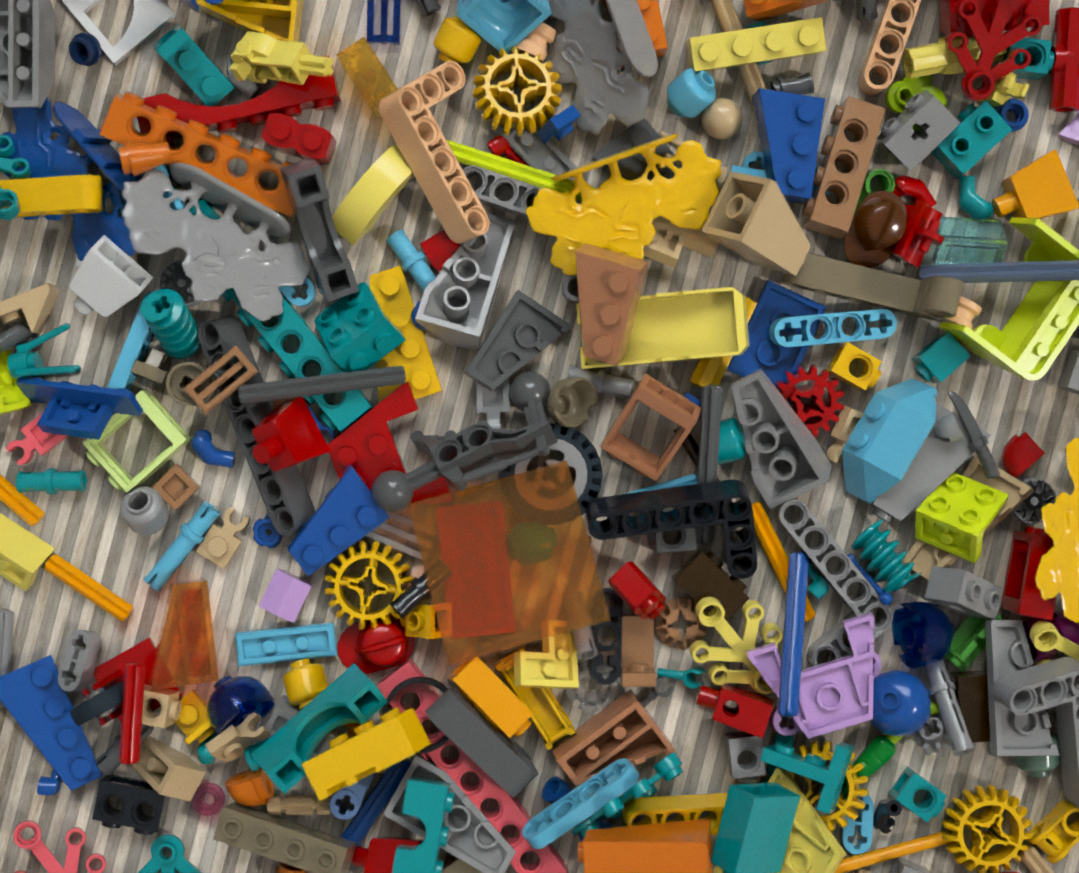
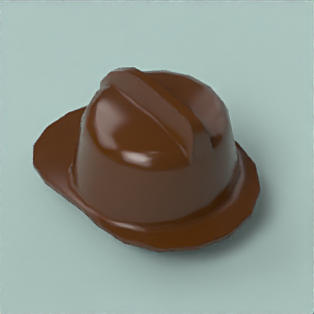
M884 190L872 192L859 205L851 222L849 232L845 235L843 242L844 252L853 264L868 268L877 267L887 261L893 253L898 241L904 235L907 225L906 206L896 194Z

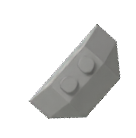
M0 0L1 102L7 108H42L55 82V13L51 0Z

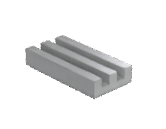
M386 511L390 518L431 536L429 540H425L386 522H383L378 527L424 546V552L375 532L377 527L366 535L369 538L390 545L397 550L426 562L437 539L439 530L397 512Z

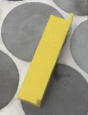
M0 513V575L24 591H27L34 583L40 566L53 553L54 547Z

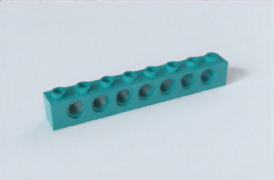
M202 199L198 202L199 208L205 216L214 220L221 218L207 201ZM193 206L189 211L194 216L196 215V208ZM233 288L226 289L221 294L228 302L233 299L240 307V310L237 312L238 316L249 328L252 325L257 328L261 333V336L258 337L259 342L269 353L275 351L282 359L279 366L290 379L294 376L296 378L307 377L305 367L313 360L318 361L321 365L320 375L345 372L331 358L325 345L283 294L282 304L284 311L279 314L278 324L270 328L265 325L264 321L258 320L241 308L240 300ZM291 335H297L301 343L300 348L295 353H288L284 347L286 338ZM361 390L342 392V400L336 405L328 403L326 394L304 396L311 405L317 402L324 411L320 415L323 421L331 430L337 427L340 432H343L374 407Z

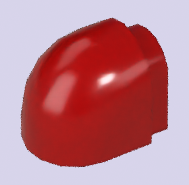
M1026 432L1019 437L1015 434L1003 448L1001 455L1002 466L1006 473L1017 478L1042 457L1045 452Z

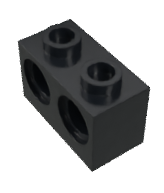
M113 774L110 776L106 775L99 783L92 820L102 821L101 825L104 827L121 828L122 825L134 828V832L138 834L152 835L154 832L158 833L165 825L170 797L159 795L146 781ZM110 796H116L122 801L123 806L121 810L114 809L110 805ZM144 802L150 803L155 809V816L145 815L141 809V804Z

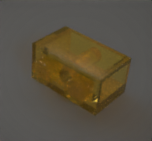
M363 37L336 55L374 117L377 118L381 115L379 112L380 100L398 88L366 38Z

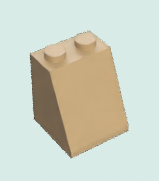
M730 171L701 230L707 236L756 266L794 276L797 275L800 267L803 265L811 247L775 181Z

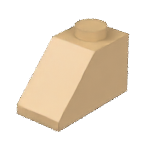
M148 736L140 744L139 762L130 764L159 795L190 802L206 773L189 756L151 736Z

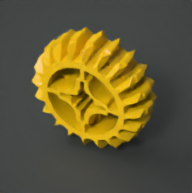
M514 46L511 54L508 55L501 48L498 52V58L490 54L487 57L488 65L481 64L479 66L478 72L480 75L474 76L473 84L476 88L472 91V97L478 99L475 102L476 110H484L481 117L483 122L493 118L491 126L493 130H496L501 124L504 125L505 135L510 133L511 128H516V133L520 137L523 135L525 127L533 134L536 132V124L543 127L548 122L547 118H552L556 115L554 107L560 106L561 98L557 95L561 94L562 86L556 83L559 80L558 72H550L553 66L551 61L543 64L540 63V53L534 58L525 51L524 54H518V49ZM511 71L509 79L498 81V85H491L499 75ZM523 72L532 75L536 80L526 78ZM515 80L517 81V88H520V93L522 92L519 103L517 95L514 94L513 90ZM536 98H543L537 107L524 112V105L527 102L535 101ZM497 103H506L513 112L502 108Z
M364 540L360 542V552H357L355 546L351 545L347 548L350 557H347L343 552L337 555V559L342 564L339 565L331 562L328 567L336 572V575L329 574L324 579L327 582L334 583V587H328L324 590L326 595H336V598L328 602L329 607L340 604L342 608L337 611L336 616L340 618L345 612L350 614L346 621V624L349 626L352 625L355 618H359L358 626L361 630L365 628L367 620L371 621L373 629L376 628L379 618L382 619L385 625L391 624L389 613L399 619L400 616L393 610L390 604L383 609L370 611L373 598L378 594L386 595L389 593L395 595L392 600L394 601L408 588L404 587V584L410 583L414 578L411 575H402V572L407 571L410 565L405 563L400 567L396 562L403 556L400 552L391 558L388 554L391 552L392 546L387 545L382 553L379 552V541H374L372 550H368L367 543ZM369 558L363 575L344 576L351 563ZM378 560L389 567L395 577L396 584H391L379 576ZM371 574L372 583L379 588L377 590L373 589L367 598L366 587L359 582L361 580L365 582ZM343 586H347L359 594L360 609L352 605L347 599Z
M818 740L811 742V751L805 744L799 746L800 754L803 757L810 753L831 761L834 753L832 752V741L829 740L825 741L823 750H821ZM854 752L852 753L850 762H851V761L855 758V756H856V754H855ZM849 762L846 772L849 794L847 800L842 797L843 793L840 792L836 805L839 810L827 814L815 809L823 822L825 821L830 831L835 830V820L842 828L848 825L846 816L852 820L858 817L853 807L863 809L866 805L857 798L858 796L864 797L869 794V790L859 787V784L868 781V776H857L856 772L864 768L862 763H858L853 767ZM787 770L799 787V774ZM804 777L809 785V790L805 797L812 805L821 796V792L813 796L818 790L817 786L819 783L816 780Z
M989 784L984 791L982 786L975 785L974 795L969 790L963 789L962 792L965 799L961 801L957 797H952L953 803L957 806L954 810L948 807L945 808V813L951 819L941 821V825L949 829V832L942 834V838L947 842H952L946 846V850L950 854H955L954 860L958 864L964 863V867L968 871H973L977 868L978 873H986L989 867L992 873H999V865H1002L1006 870H1011L1009 863L1011 859L1021 862V857L1017 854L1018 851H1029V847L1023 843V840L1032 839V834L1024 830L1032 825L1031 820L1024 817L1028 810L1023 805L1018 806L1020 799L1015 795L1009 796V791L1004 788L997 792L996 787ZM990 805L989 807H985L984 811L981 814L975 816L970 815L976 809ZM1004 809L1010 822L1009 834L1005 833L1001 827L1004 819L1001 815ZM964 825L972 830L970 839L972 844L969 850L963 839ZM976 825L986 828L992 827V829L998 834H995L991 831H984L982 833V831ZM994 844H1002L996 850L988 852Z

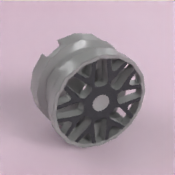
M183 260L170 262L163 268L159 276V289H171L178 292L188 308L199 305L202 300H194L191 290L193 281L185 274L182 266Z
M1030 477L1018 479L1032 487L1034 492L1009 515L1017 521L1025 523H1043L1041 520V508L1049 503H1055L1057 497L1055 490L1042 479Z

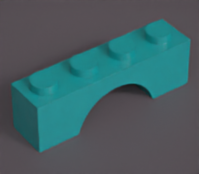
M354 663L256 749L251 756L285 794L306 776L302 763L311 759L315 747L326 734L343 724H364L388 700Z

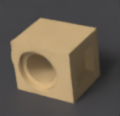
M144 684L142 724L159 728L173 725L181 714L182 702L178 700L180 691ZM153 698L157 699L161 704L162 710L160 715L155 714L151 709L150 704Z

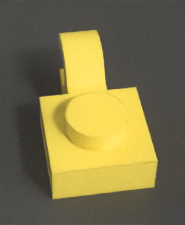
M1011 72L995 82V88L989 97L977 101V103L981 104L986 100L992 107H996L1006 103L1010 97L1024 99L1030 85L1015 82L1014 80L1017 75Z

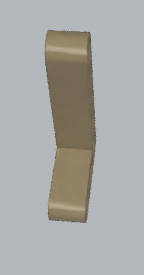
M807 253L797 275L784 273L782 284L929 320H942L956 316L964 283L958 279L945 276H931L918 280Z

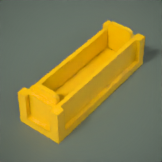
M522 647L497 661L495 667L498 672H501L513 693L533 713L530 719L543 738L547 750L554 747V742L568 733L570 736L575 734L576 730L550 688L514 687V653L520 651L527 652Z

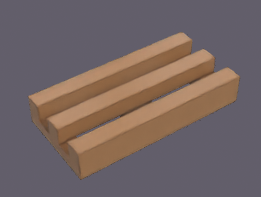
M234 346L183 389L207 415L233 394L240 385L245 384L259 371L237 346ZM235 356L238 357L240 361L200 394L194 391ZM244 366L248 369V371L207 405L203 400Z

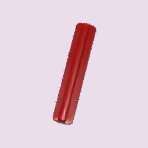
M129 663L125 666L119 761L123 764H136L140 760L146 669L145 665L141 663Z

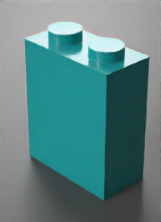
M778 783L730 785L711 862L723 869V873L781 872L800 795Z

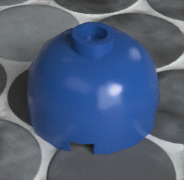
M891 670L880 673L874 678L873 719L869 721L876 729L886 735L897 737L913 735L924 727L930 717L931 701L929 690L921 679L909 672Z

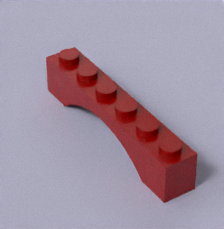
M333 72L332 76L326 77L308 75L303 85L280 81L272 89L260 96L234 105L219 107L196 105L181 101L167 93L146 97L143 104L157 109V106L168 108L177 113L176 119L189 123L190 120L200 122L209 127L208 132L218 130V133H228L237 130V125L250 122L251 126L263 125L266 123L268 114L272 113L285 114L293 118L302 115V110L315 107V111L328 110L334 107L335 102L341 101L335 72ZM137 116L140 132H150V121L144 116ZM170 130L166 133V140L170 145L173 144L174 139L183 138L182 134L176 130Z

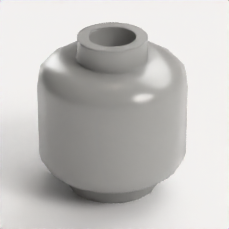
M143 486L134 488L121 501L120 511L122 518L130 529L139 535L157 533L168 521V506L162 496L153 488Z

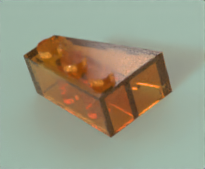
M204 578L170 583L148 685L151 691L219 680L208 583Z

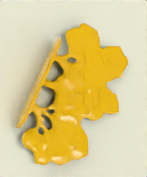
M678 133L670 134L551 177L553 181L574 177L575 184L568 193H560L549 188L539 189L534 198L533 206L526 209V214L534 232L557 238L552 247L550 262L554 267L562 269V272L566 275L574 276L577 274L575 251L585 243L643 260V248L651 243L656 233L652 224L656 217H664L679 228L699 230L703 227L709 216V208L715 203L716 197L719 194L715 180L722 173L720 168L721 160L707 157L702 144L694 140L682 143L677 148L676 155L673 158L657 155L655 153L657 146L678 137ZM637 153L642 154L648 164L644 174L635 180L622 178L617 160ZM679 160L682 163V167L680 169L674 166L673 161ZM608 164L611 172L610 178L599 188L593 189L583 179L582 173ZM656 164H659L660 169L664 168L665 165L668 166L675 173V176L671 179L663 177L655 167ZM650 170L655 175L651 181L647 179ZM581 193L583 201L581 204H577L575 201V195Z
M1074 438L1066 445L1065 449L1067 469L1073 481L1074 491L1071 495L1062 492L1056 497L1054 504L1049 503L1041 508L1044 531L1053 539L1054 545L1041 558L1036 574V584L1044 600L1056 597L1058 592L1061 593L1064 616L1078 623L1079 438Z

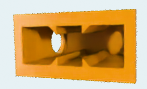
M1056 149L1039 157L1004 179L1002 186L1006 194L996 197L991 201L994 212L998 217L1014 212L1015 217L1043 219L1065 214L1079 208L1078 201Z

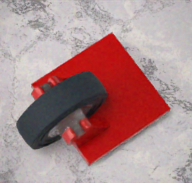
M150 637L95 668L93 675L97 682L81 691L86 701L69 711L77 726L83 725L94 718H97L101 726L117 717L120 722L122 721L126 664L141 663L145 665V685L180 691ZM154 698L150 704L152 711L161 707L160 702Z

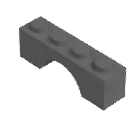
M308 158L279 168L320 294L327 302L358 292L359 289L350 260L343 249L332 219L329 206L330 196L320 165L314 159Z

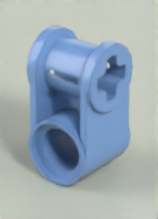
M375 773L333 793L330 800V809L335 817L347 820L357 814ZM345 795L351 797L350 803L353 804L349 805L347 809H343L341 807L342 802L338 800L343 799Z

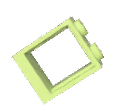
M141 390L135 395V398L143 408L144 413L172 444L134 478L102 444L133 415L115 413L110 418L99 440L87 438L82 443L88 449L85 454L90 461L97 467L102 465L110 474L108 480L120 492L125 490L128 493L132 489L140 487L191 442L192 439L149 390Z

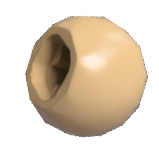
M715 99L702 112L701 122L703 129L714 139L725 140L732 138L742 127L743 116L741 109L730 99Z

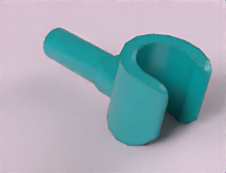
M808 561V576L813 582L807 587V590L817 599H821L829 591V584L815 572Z
M700 666L686 671L658 668L657 676L681 680L686 687L694 689L705 683L696 682L693 678V673L703 674L706 670Z

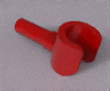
M497 136L487 143L493 155L500 156L505 153L510 160L527 165L514 153L504 137Z

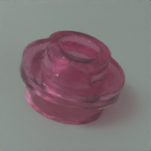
M212 782L200 784L191 800L193 808L204 816L217 814L225 803L224 791L219 785ZM204 794H212L214 796V803H206L203 798Z

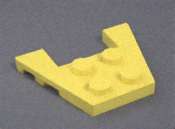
M777 767L767 783H778L800 795L781 872L774 873H834L846 852L787 770ZM718 866L713 870L714 873H723V869Z

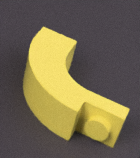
M393 144L365 172L332 217L336 231L353 246L373 228L392 199L415 177L397 145Z

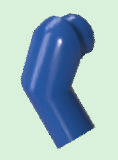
M201 429L195 432L194 437L191 439V446L203 463L228 468L234 467L235 452L216 449L211 442L212 435L209 431Z

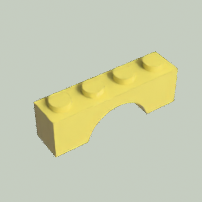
M822 17L691 37L685 42L689 68H693L694 72L702 70L710 72L757 62L819 55L827 51Z

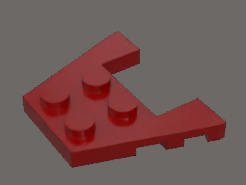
M409 381L401 384L396 390L327 444L330 449L329 455L339 480L347 466L351 464L372 492V485L382 472L396 470L404 474L407 473L387 421L419 410ZM442 476L414 490V496L409 505L449 504L454 502L450 487Z

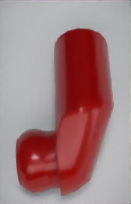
M906 175L896 177L893 193L898 197L905 194L913 196L915 201L917 199L926 201L930 207L937 204L922 180Z

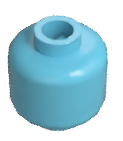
M693 68L684 70L667 87L666 100L672 112L680 117L685 116L687 118H694L715 101L716 91L713 77L704 70L694 72Z

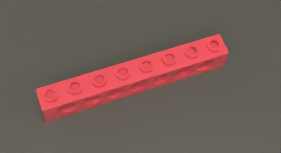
M409 658L381 679L377 687L387 699L390 692L402 681L412 677L425 676L412 658ZM424 683L410 684L394 694L389 702L388 709L391 706L394 709L398 707L401 713L410 709L411 707L403 703L402 696L407 692H413L420 698V704L413 708L422 725L424 720L429 719L425 711L440 696L432 685ZM441 730L433 734L425 732L431 744L445 736ZM448 739L444 745L434 751L421 753L425 760L429 761L432 759L437 767L446 771L515 849L516 853L510 864L517 873H568V865L551 843L542 849H534L522 836L523 827L531 819V816L516 796H510L451 739ZM447 745H453L458 748L460 755L456 759L449 760L443 756L441 750ZM466 772H474L479 776L480 781L476 785L468 786L462 781L461 776ZM487 798H493L498 801L500 806L497 810L488 812L482 808L481 803ZM511 824L519 829V833L513 838H507L501 833V829ZM527 851H533L538 854L539 859L533 864H527L522 861L521 856Z

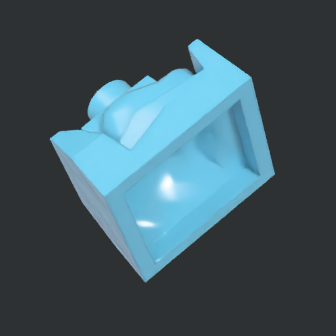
M459 0L457 17L498 51L503 48L507 54L552 14L548 0Z

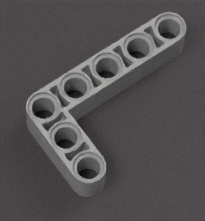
M471 165L463 169L466 177L477 175L482 179L481 187L475 190L482 204L528 219L526 202L529 198L536 196L539 189H543L479 166ZM504 185L509 186L514 191L512 199L505 202L498 200L495 196L496 190ZM575 200L577 204L582 203L581 201ZM577 274L574 276L565 275L562 285L563 296L573 304L579 303V297L571 295L567 287L569 282L577 279Z
M791 499L776 506L774 513L779 525L802 553L809 557L811 564L851 611L809 646L806 653L809 664L812 667L818 665L816 660L817 654L824 649L830 650V661L852 655L853 652L850 644H844L842 641V635L845 632L843 621L867 614L871 609L879 607L882 616L877 623H874L873 640H875L892 624L893 614L888 605H883L879 601L880 596L876 593L875 589L804 503ZM795 505L799 510V516L796 521L788 523L784 518V511L788 506ZM816 530L820 536V541L817 546L808 548L805 544V537L808 532ZM832 556H837L840 560V568L835 573H828L826 570L827 560ZM858 581L861 586V592L856 598L850 599L847 595V588L852 582Z
M1063 657L999 677L993 686V696L1014 714L1022 716L1056 707L1063 793L1065 798L1079 809V661L1072 657Z

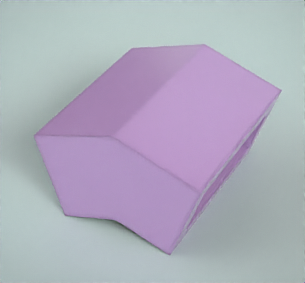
M276 569L259 606L278 617L294 623L312 585L309 581L295 576L286 570Z

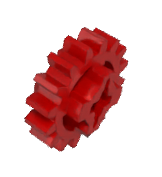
M798 365L797 374L792 375L787 370L785 375L788 380L786 382L776 381L777 386L781 389L780 394L785 400L787 396L792 400V409L808 430L812 432L814 437L818 436L819 427L829 431L830 427L827 422L830 419L836 422L839 421L835 410L844 409V405L837 401L838 398L844 396V392L841 389H834L839 384L838 380L834 377L827 381L829 372L823 369L817 374V367L815 365H811L808 372H805L803 367ZM810 380L806 385L796 386L801 381ZM825 387L829 395L828 405H826L822 399V395L825 392ZM797 395L802 398L812 397L818 407L807 403L804 405ZM819 416L815 420L806 421L809 417Z

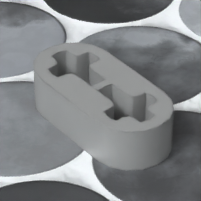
M77 630L70 635L58 672V684L64 691L81 692L89 687L101 651V638L96 632Z

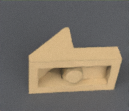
M46 283L1 301L0 322H3L4 325L23 319L22 313H24L31 332L41 334L58 296L59 290L57 286Z

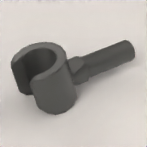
M657 677L656 687H651L647 695L640 700L644 707L658 696L668 697L671 695L673 686H669L662 693L658 690V684L665 677Z

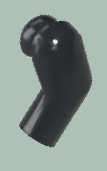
M893 799L880 800L873 816L874 828L876 830L880 829L883 834L890 833L892 831L890 827L895 826V820L890 816H898L901 813V803Z

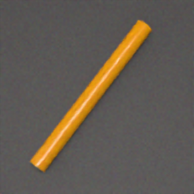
M941 831L843 858L834 873L848 872L952 843L942 838V834L949 831Z

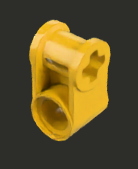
M1068 800L1059 802L1041 821L1037 822L1029 830L1032 834V839L1027 841L1030 844H1036L1046 854V860L1049 863L1054 864L1061 861L1079 841V809ZM1073 812H1078L1076 822L1066 824L1067 817ZM1048 838L1052 844H1049L1046 839Z

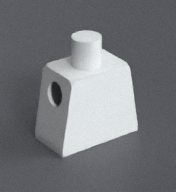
M103 235L87 252L70 283V289L78 295L74 301V306L80 313L89 315L93 310H96L101 316L108 317L137 297L153 277L109 238Z

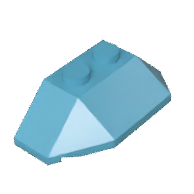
M911 378L875 392L863 412V416L859 419L842 449L845 491L871 504L877 499V496L887 492L902 480L935 423L936 388Z

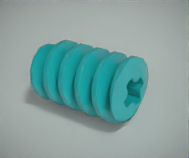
M159 289L144 298L140 307L141 314L146 319V323L150 326L160 345L164 348L165 353L170 358L176 360L185 359L193 355L200 347L197 335L199 326L179 293L171 289Z
M883 519L860 533L851 545L852 550L864 549L859 556L860 561L872 560L867 566L868 572L879 570L874 580L876 583L887 581L883 591L891 593L905 587L922 573L910 574L915 563L913 561L902 563L907 552H894L899 541H886L891 530H878L883 522Z

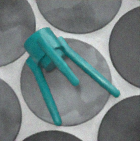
M65 323L28 343L17 345V353L10 354L7 359L11 376L14 379H18L19 377L27 378L36 375L65 374L80 371L81 367L79 365L43 367L41 355L38 352L31 351L32 348L68 330L70 324Z

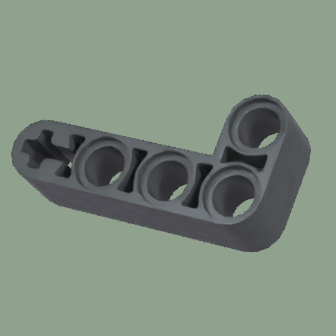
M448 688L425 711L429 719L510 796L515 797L539 774L524 749L513 739L508 741L453 688Z

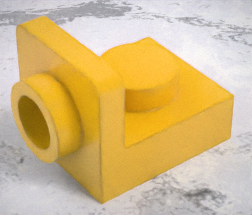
M193 689L180 700L182 702L181 714L179 719L175 721L187 736L184 739L187 745L195 739L199 744L215 732L212 725L219 719L196 690Z

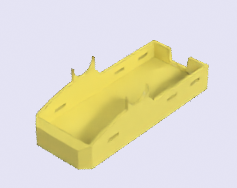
M734 287L640 296L625 357L614 366L585 357L582 346L580 347L581 369L742 355L749 347L745 295ZM576 303L578 325L581 326L580 303Z

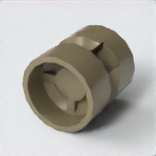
M184 362L174 366L168 373L166 387L170 397L179 404L198 406L183 388L209 367L193 362ZM213 375L194 391L200 394L215 381ZM217 389L203 400L205 404L212 400L216 395Z

